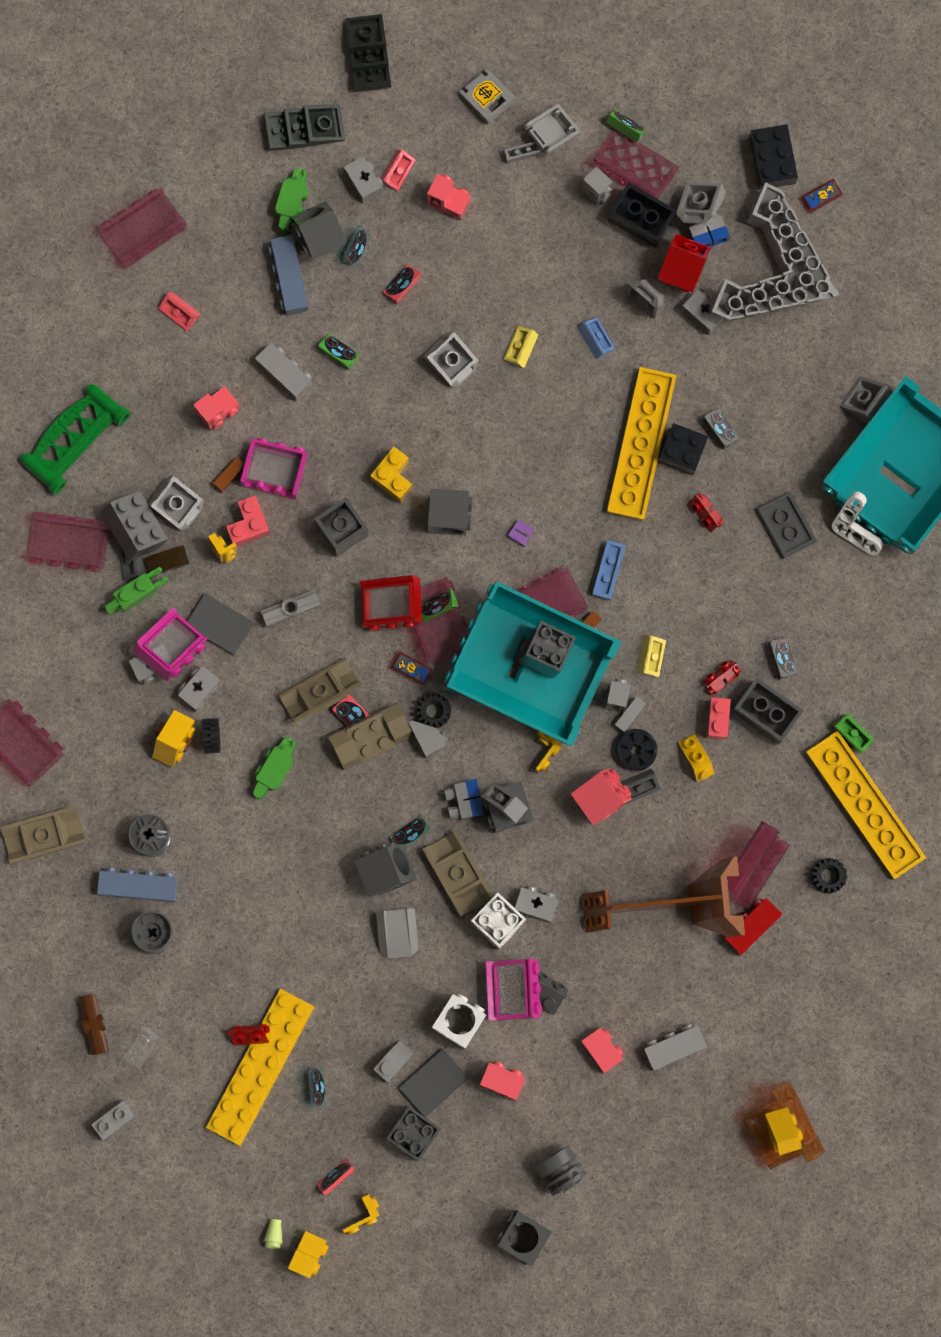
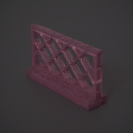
M618 130L613 132L604 147L595 156L592 164L593 168L597 166L606 176L620 185L626 187L630 183L658 200L680 168ZM618 135L623 138L625 144L615 145V137ZM636 146L640 149L641 154L631 155L630 147ZM626 148L628 156L618 157L617 150ZM613 150L615 158L608 159L603 155L606 151ZM652 156L655 158L656 164L647 165L645 157ZM642 158L644 166L634 167L633 159ZM629 160L631 168L624 169L621 167L620 161ZM668 166L673 171L671 174L663 175L661 167ZM658 168L659 176L650 177L648 169ZM645 170L647 178L640 179L636 176L635 171ZM661 180L662 187L660 190L653 187L651 181Z

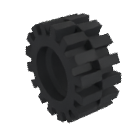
M429 693V695H424L419 700L417 717L422 724L441 728L450 719L451 706L445 696L439 695V693ZM430 704L440 706L441 714L439 717L431 718L427 715L426 709Z
M202 719L204 753H220L219 719Z
M825 858L815 864L811 872V880H813V885L817 887V890L823 893H834L845 885L847 870L839 860ZM830 868L836 872V880L833 883H826L822 879L824 869Z

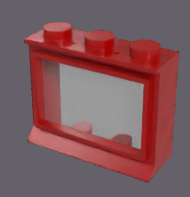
M407 575L359 581L362 594L361 627L367 628L370 632L380 631V628L396 630L397 626L414 628L415 624H422L420 578Z

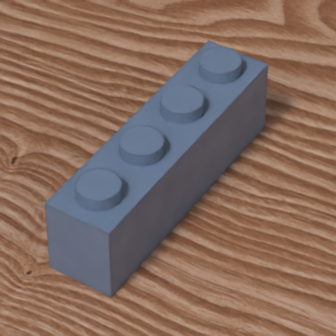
M293 235L271 239V246H268L270 257L275 259L272 267L274 275L278 274L279 277L276 286L278 293L282 292L283 299H280L282 311L286 310V315L309 311Z
M105 868V871L99 872L97 894L100 896L176 902L179 879L174 877L175 874L163 873V876H155V872L144 871L143 875L136 874L135 870H124V873H119L114 868Z

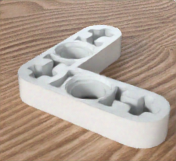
M853 492L833 521L832 529L835 533L866 553L877 555L883 548L882 540L854 522L866 504V497L860 492ZM855 500L858 501V504L856 506L853 505ZM845 510L852 512L853 516H848ZM853 533H859L862 538H856Z

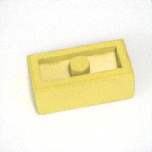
M517 326L503 360L524 368L538 334L533 329Z
M643 636L637 667L638 674L659 677L666 640L654 636Z

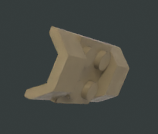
M343 658L278 696L296 724L306 717L314 716L343 700L347 694L361 687L362 684L354 674L346 658Z
M395 703L329 735L328 738L343 769L346 770L397 746V744L413 737V734L398 703Z
M76 806L0 827L10 864L37 858L85 843V836Z
M456 830L443 839L422 849L460 917L482 906L494 897Z

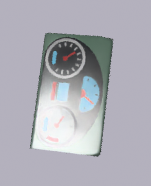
M420 816L389 837L396 845L403 844L406 849L431 833L432 830L424 818Z

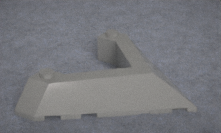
M766 182L758 194L746 222L763 230L781 275L743 287L725 279L719 285L715 294L711 313L726 320L756 315L840 295L838 290L833 287L830 281L831 278L824 265L819 261V256L806 232L801 229L792 207H789L785 200V194L782 190Z

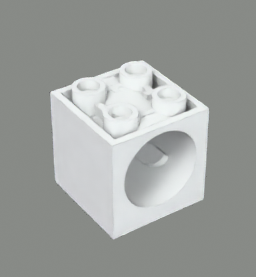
M497 893L471 920V924L499 950L525 923L526 918Z
M458 993L457 996L454 994L451 996L432 1029L463 1049H466L485 1019L486 1014H484L485 1009L477 1004L471 1006L467 1003L468 999ZM461 1006L466 1007L472 1012L471 1018L472 1022L475 1021L474 1027L468 1033L463 1031L455 1034L447 1028L449 1027L448 1019L445 1020L446 1015L452 1008L455 1010L460 1009Z

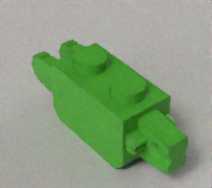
M300 168L295 169L291 179L287 178L283 181L275 207L276 215L280 218L279 230L283 234L289 233L293 223L292 216L304 211V207L301 206L303 200L307 201L309 195L306 184L307 171Z
M161 567L154 569L148 574H142L114 592V596L111 597L112 601L104 606L109 614L117 610L119 612H127L158 592L157 589L169 581L167 577H164L156 583H152L151 579L163 571Z
M285 737L278 747L275 746L273 750L269 749L264 758L266 759L263 766L260 765L254 775L257 776L255 780L258 783L253 791L256 799H263L269 789L272 791L278 790L294 764L291 755L296 742L289 737Z

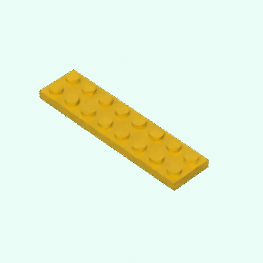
M643 367L639 368L607 513L641 521L645 519L677 375Z
M836 731L806 752L893 880L926 859L839 731Z
M280 988L262 1024L269 1025L270 1032L266 1034L269 1043L250 1044L207 1124V1129L239 1146L242 1145L315 1008L313 1005Z

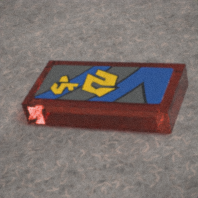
M833 178L801 196V199L811 214L843 196V193Z
M399 651L391 666L392 670L422 686H425L433 672V669L401 651Z

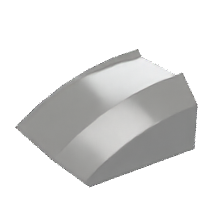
M687 182L677 209L679 218L684 223L705 224L716 213L724 199L726 192L723 184Z
M634 280L630 282L627 295L653 318H656L665 308L664 295L648 283L647 280Z
M451 331L442 336L423 356L451 387L462 384L476 370L479 362L456 333Z
M169 476L149 500L148 505L179 530H184L190 527L202 511L204 500L176 477Z
M415 909L376 912L380 954L388 959L414 955L419 950Z

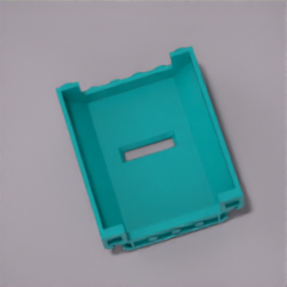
M905 376L824 479L821 486L823 491L836 502L835 505L840 510L853 492H860L865 495L866 504L855 521L858 523L862 522L866 525V529L869 532L882 537L881 540L886 545H892L907 554L913 555L941 518V409L920 394L918 391L921 387ZM883 465L916 489L912 496L880 472ZM857 500L853 503L856 506L858 504Z
M495 581L494 584L490 583L485 593L487 596L483 602H479L475 610L478 613L475 620L471 619L467 627L470 630L467 637L463 636L460 641L459 647H461L459 654L455 653L450 664L453 667L451 671H448L444 682H446L445 687L572 747L579 734L581 721L610 660L614 659L622 641L498 581ZM540 621L576 637L561 672L553 679L523 664L515 679L507 676L524 639H529L533 628Z

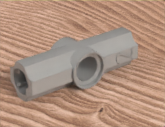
M312 590L297 597L288 598L282 603L262 610L261 613L268 627L320 606L315 591ZM289 604H293L296 607L295 611L291 613L287 612L285 608Z

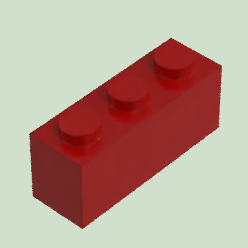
M767 898L763 901L758 899L752 905L754 910L750 914L747 912L743 914L745 935L726 937L724 939L739 956L783 915Z

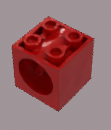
M676 234L669 247L658 279L666 285H675L681 291L693 293L711 247Z

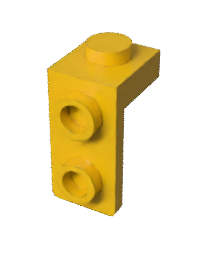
M696 735L678 742L692 767L693 775L697 782L714 775L711 760Z
M368 1194L362 1197L370 1216L343 1229V1233L348 1232L351 1235L360 1230L358 1226L364 1223L369 1226L377 1222L376 1217L380 1215L376 1209L379 1207L375 1196L370 1197Z

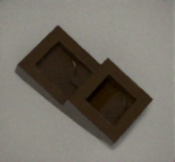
M184 546L172 548L145 558L149 572L161 567L163 570L161 573L190 564Z

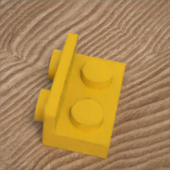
M215 532L208 536L209 545L221 563L224 561L229 563L236 558L237 546L235 543L225 547L226 543L221 536L217 537Z

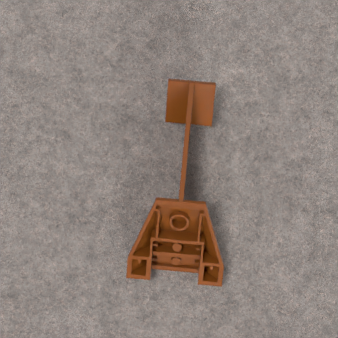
M737 857L721 859L688 885L689 898L610 906L608 890L582 894L586 933L612 929L610 913L690 907L693 925L727 937L745 935L743 915L731 916L727 883V878L739 876Z

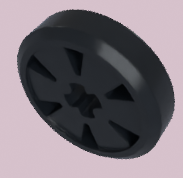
M631 729L624 732L618 738L615 745V756L623 768L633 772L643 771L649 768L655 761L657 744L650 733L641 729ZM635 745L636 747L639 746L641 748L639 751V755H637L636 753L634 755L632 754V746Z

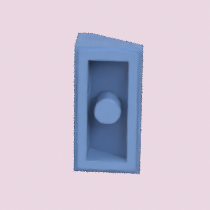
M597 317L583 322L578 327L595 359L615 350L613 343Z

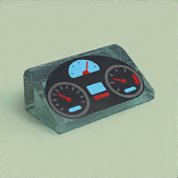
M359 225L356 227L342 257L343 263L353 268H356L370 238V234Z
M308 1068L310 1105L312 1108L325 1107L323 1068Z

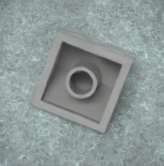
M860 376L840 407L865 424H868L893 391L887 384Z

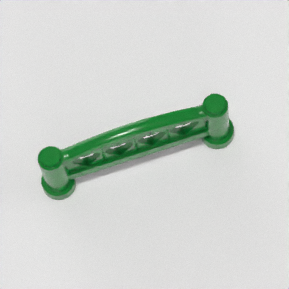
M89 384L85 389L86 397L80 399L60 414L45 431L32 454L27 452L20 459L22 465L41 480L53 495L59 494L66 486L67 481L62 478L65 472L112 422L118 426L123 425L131 415L130 410L126 407H121L96 384ZM92 405L94 406L97 420L82 418L81 413L86 411L87 406ZM75 419H80L84 433L70 432L68 427L73 425ZM62 433H67L71 447L57 446L55 441L61 438ZM49 447H55L58 461L45 460L42 458V455L48 452Z

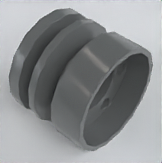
M145 814L132 822L128 837L130 844L139 854L145 857H157L169 848L172 834L169 826L162 818L153 814ZM151 830L154 836L147 840L145 833H149Z
M158 911L144 912L132 924L131 934L133 942L145 954L154 955L161 953L168 948L172 941L173 929L171 922L164 914ZM148 930H157V936L149 938Z
M569 1145L534 1167L541 1178L551 1176L552 1179L546 1184L547 1188L556 1184L557 1187L550 1191L552 1196L564 1193L574 1187L587 1174L585 1170L576 1174L575 1170L582 1166L580 1163L571 1166L570 1162L575 1158V1154Z

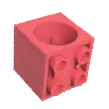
M610 768L600 771L571 793L592 825L604 821L632 800L630 790L621 784L617 772Z

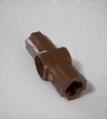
M96 994L80 997L79 1002L83 1013L82 1022L85 1034L88 1036L91 1054L97 1055L108 1052V1044L104 1032L106 1029L102 1021L104 1019L102 1014H100Z

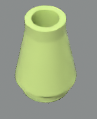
M270 1219L263 1241L265 1248L280 1249L281 1244H283L281 1220Z

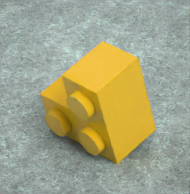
M393 446L370 475L372 482L400 503L412 489V483L400 475L409 463V457Z
M174 710L156 739L152 758L172 768L176 762L180 763L187 744L185 741L187 738L191 739L195 732V728H193L195 720Z
M788 1107L765 1114L769 1138L775 1153L778 1152L779 1155L802 1149L801 1140H803L801 1129H797L796 1117L794 1114H790Z
M305 1231L288 1269L307 1278H311L312 1275L316 1276L321 1266L318 1263L320 1256L325 1257L329 1248L326 1245L327 1240Z

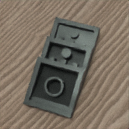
M382 14L345 18L354 92L391 88Z
M340 104L307 105L303 108L284 109L283 112H264L263 114L268 151L345 141Z

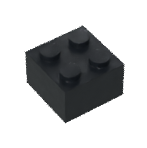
M673 423L658 462L694 476L709 436Z

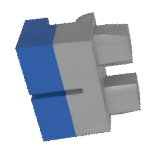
M717 213L705 224L688 223V233L691 240L711 247V244L715 246L729 240L728 230L722 217L718 216Z
M477 779L454 784V787L444 791L446 801L457 799L458 806L448 808L450 819L461 818V820L484 816Z

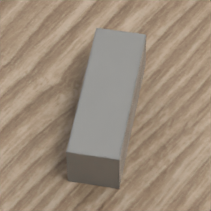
M531 142L504 149L507 163L541 155V149L536 142Z
M636 696L617 721L615 727L624 733L646 703Z

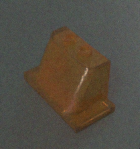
M790 1081L772 1091L775 1100L743 1116L749 1127V1134L755 1139L758 1145V1152L764 1157L769 1169L802 1154L808 1163L826 1152ZM788 1107L790 1114H794L796 1117L797 1129H801L803 1140H801L802 1149L779 1155L778 1152L775 1153L770 1141L765 1114Z

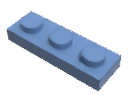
M607 540L592 596L611 600L626 545Z

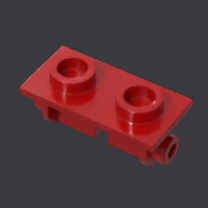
M700 493L691 499L689 504L692 511L698 515L703 526L710 533L724 524L722 522L723 518L716 509L711 512L709 511L713 505L706 495Z
M732 660L724 661L719 666V669L715 673L708 674L704 678L705 681L701 684L708 688L707 691L710 695L717 694L726 686L722 680L725 679L727 683H730L739 676L741 670L736 666V662Z
M266 1024L253 1025L252 1028L250 1025H238L232 1028V1030H227L234 1046L269 1043L266 1034L270 1032V1027Z

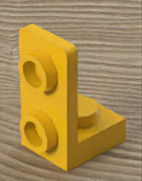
M541 732L537 734L540 737L539 741L545 746L550 744L552 747L535 769L537 773L540 770L544 772L550 764L548 761L550 756H556L561 749L560 741Z

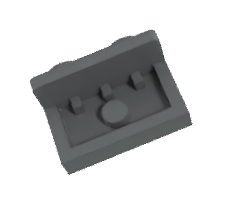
M540 972L538 974L541 986L539 994L540 1003L543 1009L555 1015L569 989L561 982H556L549 978L544 972ZM524 988V990H523V992H522V994H521V996H523L524 998H525V988Z

